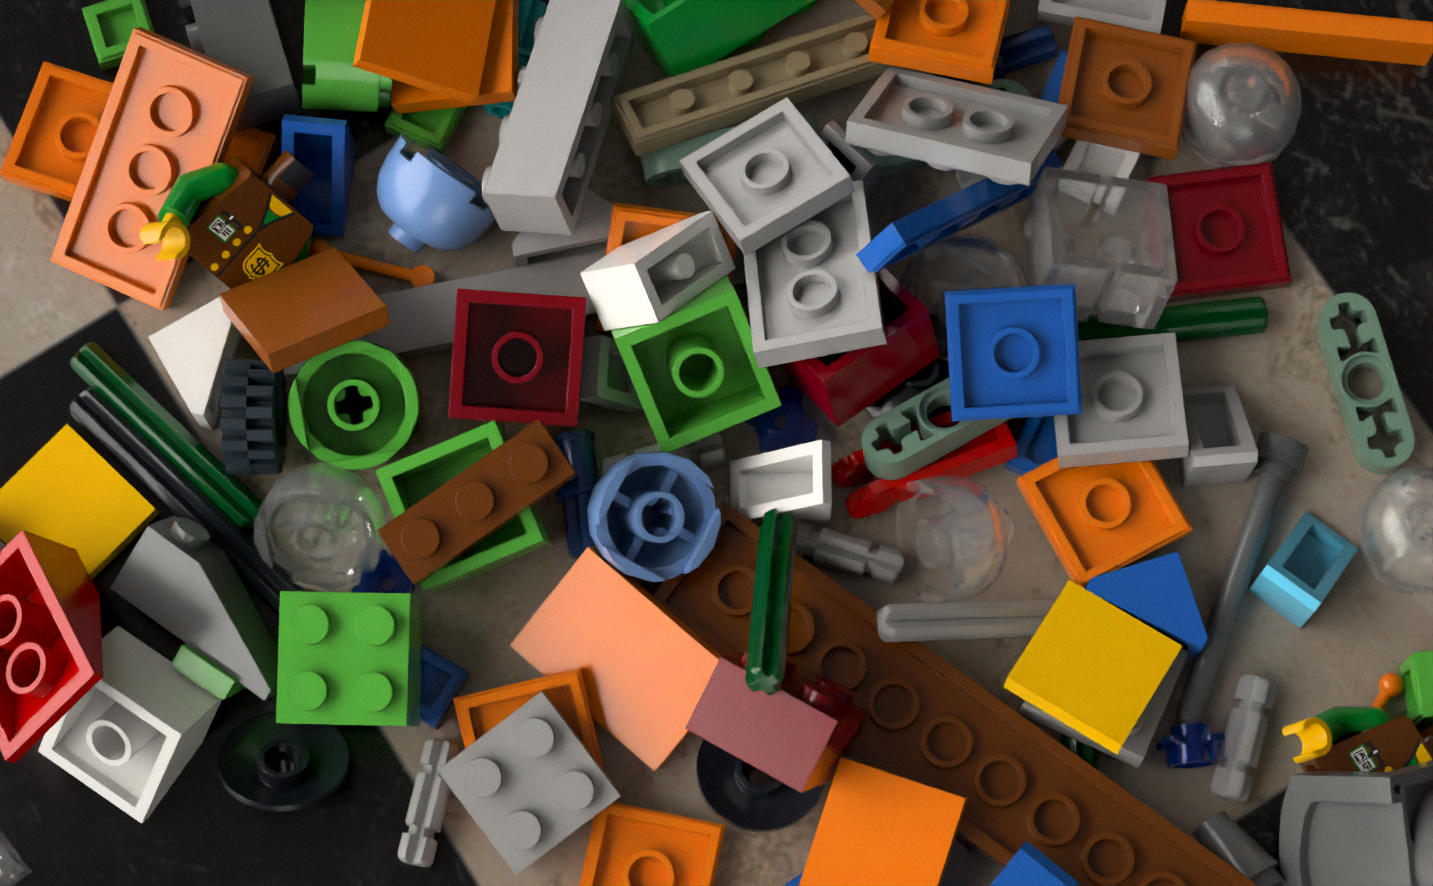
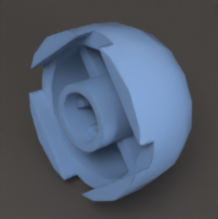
M401 134L388 152L378 174L376 191L380 208L394 222L388 233L401 244L417 253L421 252L425 244L441 251L462 250L477 242L496 220L489 204H486L482 199V182L431 147L425 156L418 151L416 153L411 151L410 148L416 139L409 135Z
M660 451L630 455L610 466L594 485L587 508L589 534L600 555L623 574L650 582L667 581L665 579L675 578L681 573L687 574L701 565L714 548L721 525L720 509L715 507V497L710 489L714 487L708 475L689 459Z

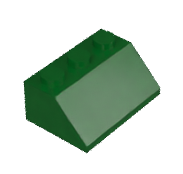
M624 0L638 34L637 40L655 66L669 78L713 64L737 48L747 47L758 42L765 35L767 29L790 15H798L809 10L817 2V0Z

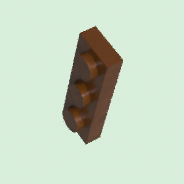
M538 419L377 531L413 585H419L570 481L578 473L544 423Z

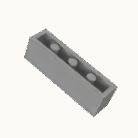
M549 0L544 17L538 18L534 29V46L528 64L522 66L518 73L516 99L510 115H506L501 122L499 132L500 145L493 165L486 168L482 178L483 200L486 204H489L501 230L572 236L613 112L612 96L619 94L638 36L624 0Z

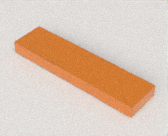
M1188 0L1180 21L1179 38L1196 41L1197 44L1426 66L1433 54V22L1214 0Z

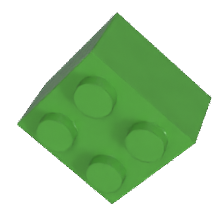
M727 275L659 323L611 330L661 452L669 453L782 406L767 367L758 368L753 353L751 328L736 291Z
M494 420L375 470L394 518L509 440L510 437L505 426ZM537 504L421 583L423 590L432 593L440 592L552 545V540Z
M280 591L276 723L420 726L423 596L410 593Z

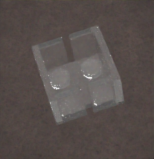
M1044 167L1023 216L1028 284L1075 283L1077 319L1087 320L1090 311L1098 312L1099 322L1154 330L1178 281L1167 185L1111 177L1090 226L1084 227L1082 226L1100 186V175Z

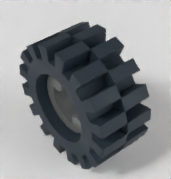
M228 359L227 364L224 366V377H222L221 384L223 396H220V407L222 409L220 430H222L223 434L221 449L224 451L223 463L226 466L227 474H280L283 471V463H285L284 447L287 445V435L285 432L288 416L286 415L285 375H283L284 369L272 373L262 359Z

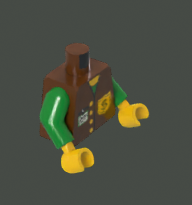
M288 150L277 159L262 177L238 157L230 158L225 163L218 162L181 174L158 214L159 218L156 222L147 223L141 228L139 232L140 239L143 244H157L163 240L162 249L156 256L158 261L178 260L189 254L230 289L308 258L311 244L310 235L313 232L314 225L291 202L315 174Z
M1334 706L1314 717L1286 725L1282 728L1283 736L1296 733L1301 739L1302 752L1300 755L1293 757V760L1296 764L1299 763L1304 772L1311 770L1389 772L1433 760V725L1419 733L1412 720L1406 714L1389 717L1379 707Z

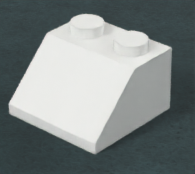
M117 626L102 638L104 677L45 733L38 752L142 824L149 818L202 744L221 700L174 669V666L171 664L172 662L120 626Z

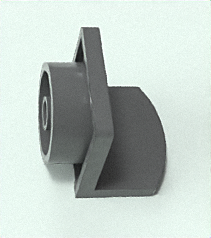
M1433 760L1389 772L1311 770L1292 775L1284 796L1280 817L1279 858L1281 876L1285 880L1283 886H1433Z

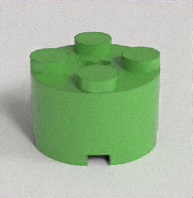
M305 0L302 109L378 112V107H390L392 79L353 67L366 0Z
M352 340L309 358L303 364L289 392V418L298 440L311 454L321 461L340 469H367L389 460L399 453L411 440L418 426L421 414L420 389L411 368L394 351L374 342ZM357 386L361 396H371L373 408L363 412L364 422H354L352 413H341L339 409V401L349 397L348 387Z

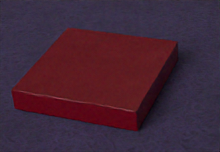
M1272 162L1147 178L1145 185L1165 303L1290 286L1292 279Z

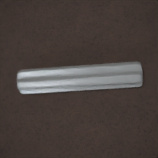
M1051 599L888 604L884 608L879 609L877 613L878 635L885 642L1033 637L1055 601Z

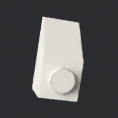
M711 210L699 213L621 245L580 274L604 331L659 323L736 267L714 213Z

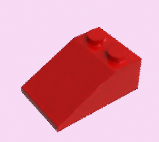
M21 530L0 551V750L5 761L16 763L104 677L100 595L77 550L25 530Z

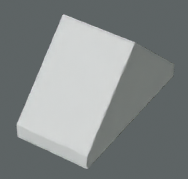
M220 297L148 337L199 426L209 430L214 428L220 408V396H223L221 384L222 377H224V366L227 364L228 359L235 358L242 335L224 313Z
M821 439L730 461V506L756 525H761L764 522V513L774 508L781 514L791 512L797 521L830 524L832 507L831 441Z

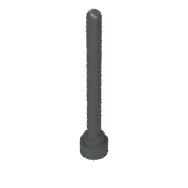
M1261 432L1256 444L1258 463L1254 469V472L1259 477L1206 628L1208 639L1196 657L1177 712L1178 723L1186 729H1194L1202 722L1283 484H1290L1293 475H1299L1302 472L1309 448L1291 437L1273 432Z

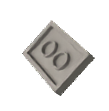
M888 65L847 120L845 143L867 148L869 152L879 156L899 155L925 161L931 167L939 170L959 169L988 176L989 179L999 184L1014 185L1019 183L1029 186L1066 128L1068 106Z
M863 179L852 181L855 192L747 256L743 253L753 353L758 368L887 344L878 273L873 271L868 273L856 255L873 240L868 197Z

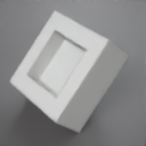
M1077 140L1062 169L1057 185L1114 211L1141 153Z

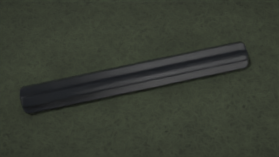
M87 388L73 400L69 407L72 417L177 518H188L205 528L210 535L209 541L226 553L239 578L277 615H279L280 591L307 592L94 388Z

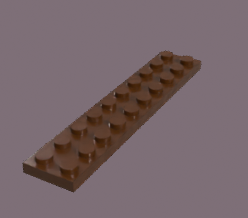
M724 502L720 508L721 525L714 548L698 568L687 574L681 573L675 578L665 579L667 581L661 584L653 597L719 654L727 656L744 652L748 649L760 527ZM795 553L787 655L798 663L794 670L796 673L817 683L819 677H825L845 686L855 694L852 703L867 711L846 753L858 762L968 798L957 834L993 861L1005 868L1022 845L1028 841L1079 883L1078 886H1256V883L919 641H883L878 635L876 620L878 612Z

